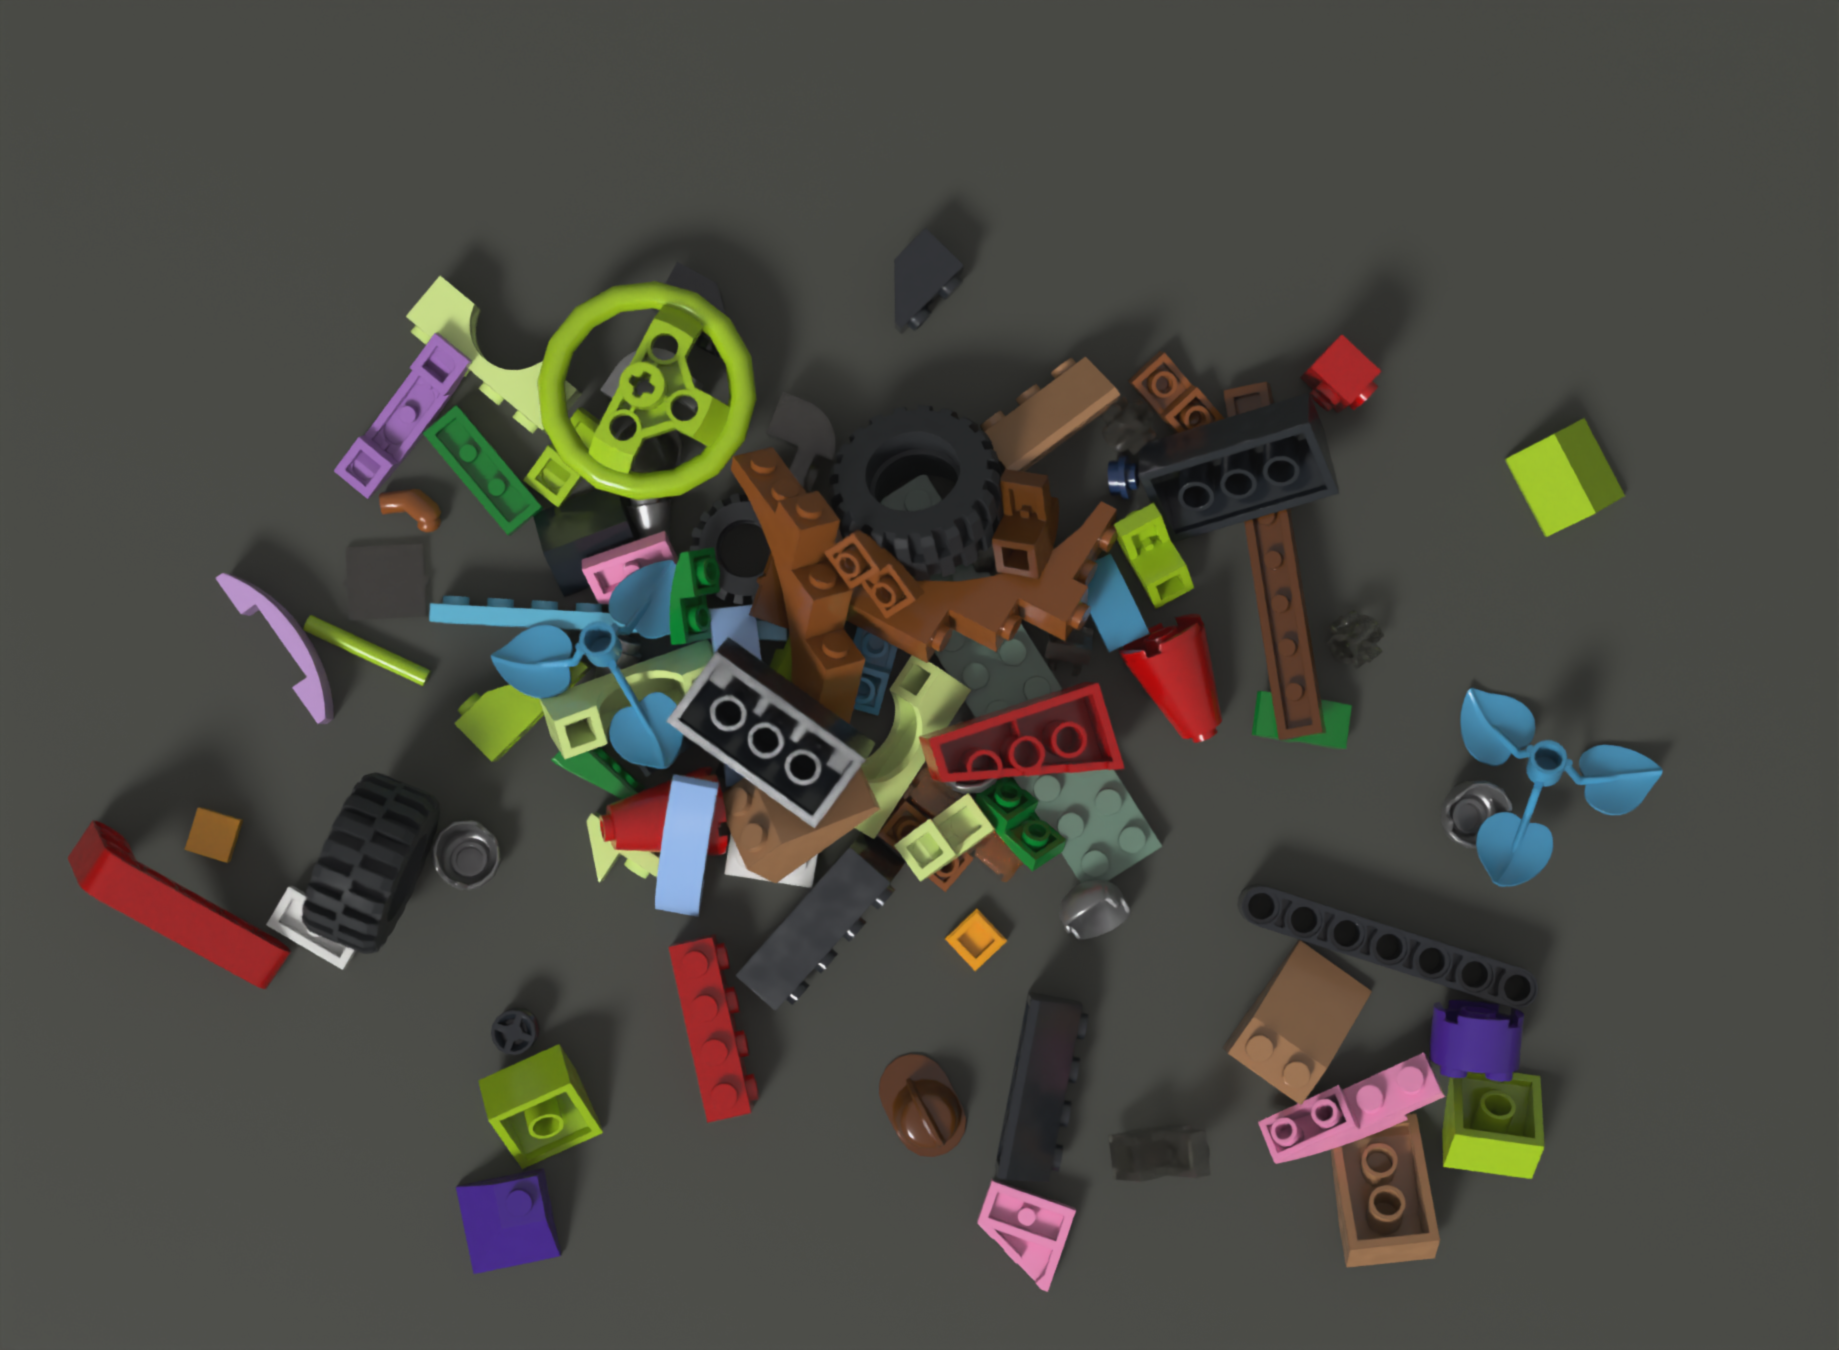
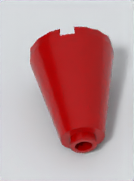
M1187 614L1175 617L1177 626L1164 628L1162 623L1148 628L1150 634L1124 645V650H1119V653L1124 663L1181 738H1192L1194 743H1198L1217 734L1216 727L1221 724L1222 716L1205 624L1201 615Z
M710 766L681 775L719 783L716 774L710 775L712 771ZM672 779L607 805L606 815H600L599 817L603 841H611L614 850L660 853ZM720 784L718 785L707 856L723 855L727 848V835L719 837L718 830L721 823L727 822Z

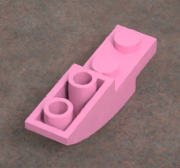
M1423 1052L1345 1089L1337 1085L1305 1100L1302 1105L1296 1104L1259 1121L1258 1124L1273 1161L1279 1164L1337 1148L1408 1120L1406 1114L1445 1097L1427 1055Z

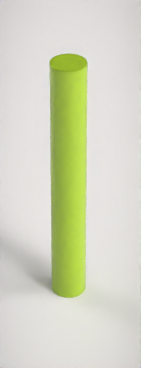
M313 615L308 617L304 625L303 631L423 687L431 675V670Z

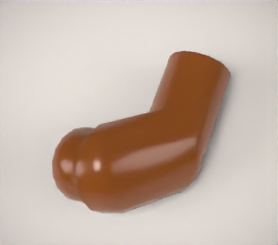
M407 489L379 494L380 509L383 515L407 512L414 520L418 521V529L426 533L436 531L440 527V507L423 491Z

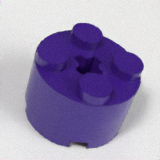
M1449 1000L1448 1009H1444L1440 1002H1436L1433 1005L1429 1059L1435 1064L1440 1065V1074L1447 1077L1465 1078L1468 1072L1485 1073V1077L1490 1080L1511 1081L1513 1072L1520 1067L1524 1013L1512 1007L1510 1015L1499 1013V1004L1485 1001Z

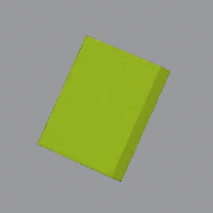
M1585 418L1504 459L1545 537L1596 514L1625 496Z

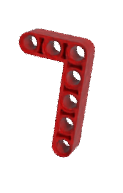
M92 820L68 856V861L76 880L85 892L261 989L268 988L291 953V950L284 943L137 861L127 840L120 833L97 820Z

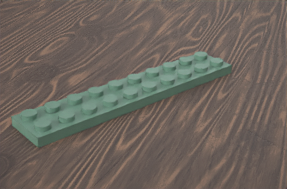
M919 475L883 498L881 504L898 511H918L929 508L942 501L927 475ZM978 557L976 561L967 567L964 564L955 567L956 573L945 577H943L942 573L930 575L931 580L929 581H963L990 577V574ZM1022 624L1011 641L1005 639L997 652L953 630L951 638L943 651L938 652L935 650L934 652L947 674L971 689L965 702L975 718L1062 689ZM1114 770L1013 776L1021 789L1027 790L1038 800L1035 813L1040 820L1046 821L1066 839L1065 847L1061 854L1080 883L1091 880L1109 881L1162 847Z

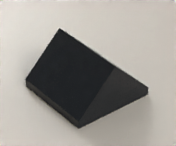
M599 489L568 500L560 507L555 505L542 510L533 516L543 554L564 597L590 588L582 571V559L638 540L622 497Z

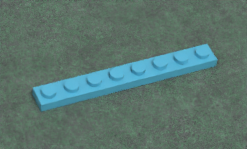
M443 596L442 604L430 603L429 614L430 622L523 628L552 625L561 630L582 631L585 626L596 621L605 622L610 626L613 623L618 624L619 627L626 626L615 621L610 613H602L603 604L576 603L575 611L558 610V602L532 600L531 609L514 608L513 599L487 598V606H470V597ZM756 618L759 640L787 642L789 629ZM634 628V630L631 632V633L639 634V633L636 631L635 628Z

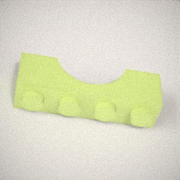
M439 276L406 315L415 324V327L410 332L426 345L435 333L441 334L472 360L464 377L472 371L484 381L478 388L498 405L504 399L517 409V412L512 417L532 434L538 427L546 433L541 421L537 386L543 361L521 370H507L489 363L481 353L476 337V326L481 310L443 277ZM565 380L568 411L582 394Z
M705 639L621 669V672L639 702L650 693L661 692L678 705L714 655L712 645ZM613 673L568 688L558 696L540 699L550 736L564 759L608 744L610 723L613 716L622 708L631 707L629 700Z
M913 655L889 689L895 703V717L891 731L882 746L868 757L861 766L880 806V810L855 828L875 839L926 761L919 736L948 727L971 692V689L929 661L926 663Z

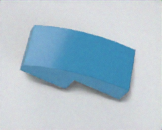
M1109 554L1095 561L1098 563L1091 582L1088 584V605L1091 606L1090 614L1107 651L1111 652L1150 633L1112 555Z
M857 627L853 642L866 660L853 709L878 715L898 647Z

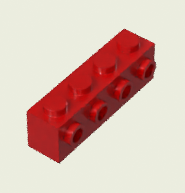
M716 934L672 943L668 948L707 1123L752 1113L754 1108L753 1101L759 1100V1092L754 1073L747 1075L743 1057L750 1056L745 1031H737L734 1014L740 1012L735 987H728L724 970L730 969L725 943L718 944Z

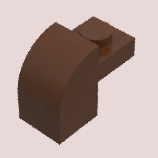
M1005 469L999 480L1004 516L992 537L996 570L1001 573L1039 579L1050 558L1057 535L1059 498L1051 497L1048 475Z

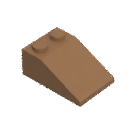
M861 767L816 828H813L745 778L722 793L726 823L746 869L775 884L880 810V806Z
M1298 940L1222 1048L1257 1075L1302 1105L1327 1070L1372 991L1301 940Z
M1417 1113L1407 1114L1408 1120L1390 1128L1331 1149L1339 1228L1346 1268L1432 1259L1436 1256L1440 1237Z

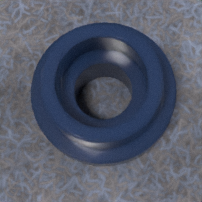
M1120 455L1118 460H1110L1108 463V484L1112 496L1121 495L1122 499H1131L1133 490H1138L1140 487L1138 464L1131 463L1128 455Z

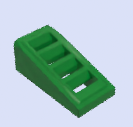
M601 746L568 759H564L559 751L551 759L556 765L621 799L645 790V787Z

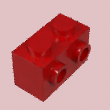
M1341 334L1300 378L1313 389L1309 393L1310 397L1327 412L1333 408L1337 413H1340L1347 406L1354 411L1374 393L1379 386L1373 380L1381 370Z

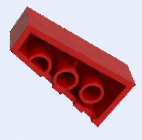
M1086 681L919 736L931 778L939 782L1125 769L1099 683Z

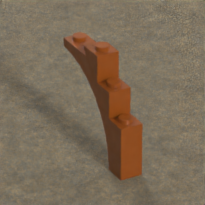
M773 447L733 456L731 471L745 491L761 523L782 587L790 633L792 655L791 682L850 724L866 659L844 630L853 589L848 587L824 553L835 544L840 520L819 491L806 493Z
M1101 501L1084 524L1052 550L1039 579L1000 573L990 577L963 581L916 580L925 593L916 601L887 619L862 584H859L853 588L846 620L928 663L935 650L938 652L943 651L951 638L953 630L997 652L1005 639L1011 641L1014 638L1022 619L1066 641L1074 628L1080 630L1084 626L1091 612V606L1088 605V584L1097 570L1098 563L1095 561L1102 550L1109 552L1118 537L1114 526L1117 509Z

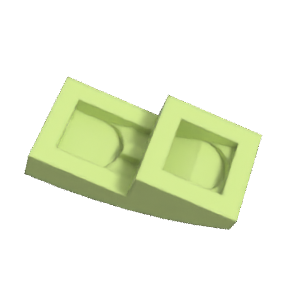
M967 793L935 818L929 819L894 846L919 881L922 882L996 829L973 797Z

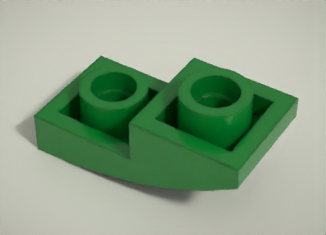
M714 547L681 552L670 595L671 645L686 644L712 638L710 629L711 614L707 607L706 595L720 592V570L716 561Z
M1257 691L1252 735L1279 740L1272 694L1267 691ZM1321 700L1326 733L1280 741L1290 743L1302 742L1332 749H1346L1352 705Z
M1002 777L983 792L976 794L975 800L995 827L996 833L1032 872L1063 852L1066 839L1046 821L1040 820L1035 813L1038 800L1027 790L1021 789L1012 777Z

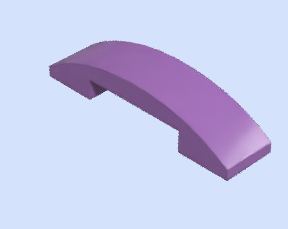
M435 333L410 366L411 373L366 434L357 438L334 469V472L367 499L371 498L422 438L423 432L437 418L460 384L472 360L441 334Z

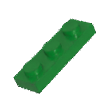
M454 406L423 432V435L508 536L515 533L544 508L459 406Z

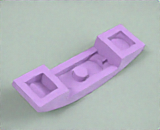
M221 573L215 579L241 615L251 616L257 611H261L302 669L306 678L292 688L318 724H327L334 719L333 700L327 674L314 645L295 618L273 597L248 581L226 573Z

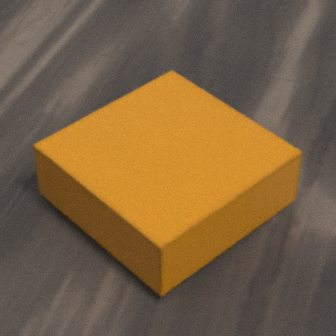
M198 807L185 850L225 863L231 862L243 820Z
M978 908L971 912L945 937V940L974 971L1007 942V939Z

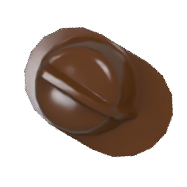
M908 1054L896 1058L886 1067L880 1078L879 1096L893 1128L907 1149L920 1156L936 1157L948 1153L957 1146L965 1133L966 1117L960 1100L947 1075L938 1063L924 1055Z

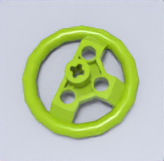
M658 281L612 286L576 306L550 338L537 380L542 426L562 462L596 489L635 500L680 496L718 475L744 443L757 400L752 356L732 320L697 292ZM652 308L660 310L653 318L630 365L622 372L619 379V387L593 435L590 448L583 444L568 417L564 384L573 353L594 327L621 312ZM702 331L711 338L726 365L729 391L727 405L695 388L686 359ZM661 336H671L677 340V353L669 360H660L653 354L654 342ZM649 381L654 387V391L652 394L644 392L639 396L637 391L639 384ZM683 396L692 397L698 405L696 415L688 421L676 419L672 412L674 402ZM621 416L632 417L637 425L635 435L626 441L617 440L612 434V424ZM677 430L706 446L699 455L674 469L644 473L631 471L635 458L645 439Z

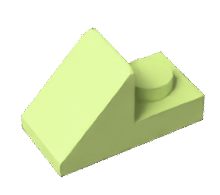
M597 812L591 813L587 819V826L599 882L605 880L621 854L627 858L624 865L637 875L646 879L651 873L657 877L660 859L658 852L614 850L611 841L604 842L602 839L599 823L600 814Z

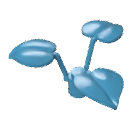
M666 560L647 565L622 580L612 592L609 600V612L615 621L626 626L619 627L616 623L610 626L601 621L588 624L580 634V643L576 644V652L572 658L573 644L565 632L552 625H538L521 632L507 645L492 653L491 659L501 676L513 688L527 696L539 699L555 697L565 692L571 683L569 667L577 666L584 654H586L592 664L598 667H609L631 704V707L622 708L612 718L609 729L612 746L622 758L631 763L657 769L669 767L677 758L684 738L682 732L666 722L677 707L676 703L661 692L650 693L639 702L616 662L622 654V644L618 635H629L634 628L641 636L648 639L660 638L670 633V595L676 569L675 562L673 560Z
M1470 688L1464 698L1460 715V727L1463 742L1469 753L1481 763L1489 766L1502 765L1511 754L1518 759L1528 757L1526 771L1530 780L1534 782L1522 819L1510 812H1500L1487 818L1478 830L1476 849L1479 859L1492 882L1498 886L1508 887L1525 883L1539 874L1550 860L1553 851L1552 833L1544 825L1529 822L1542 787L1557 783L1563 771H1566L1576 784L1586 785L1584 796L1588 804L1595 810L1607 815H1622L1634 810L1642 803L1662 775L1663 769L1658 764L1636 751L1615 745H1599L1588 749L1581 755L1579 769L1582 776H1580L1573 768L1572 760L1567 759V753L1559 743L1552 740H1544L1535 746L1529 745L1535 734V719L1532 712L1523 703L1506 695L1487 693L1475 688Z

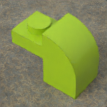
M1154 503L1141 510L1129 513L1124 519L1114 524L1118 534L1117 541L1155 609L1194 589L1187 566L1171 542L1162 516Z

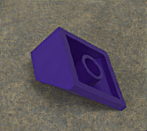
M544 1168L456 1186L473 1274L561 1256Z

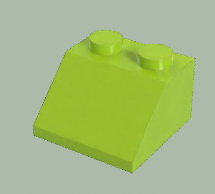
M560 1044L478 1080L488 1121L522 1169L603 1133L601 1124L580 1077Z
M1468 1072L1465 1078L1450 1077L1442 1129L1443 1167L1532 1179L1545 1147L1540 1076L1513 1072L1511 1081H1494L1487 1079L1485 1073Z

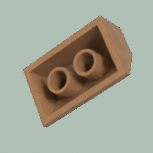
M1072 357L1051 372L1055 380L1043 389H1040L1037 384L1033 385L1015 399L1019 407L1007 416L1000 410L980 425L981 429L992 441L994 451L997 452L1002 474L1005 469L1025 472L1116 403L1121 394L1087 357H1084L1078 363Z

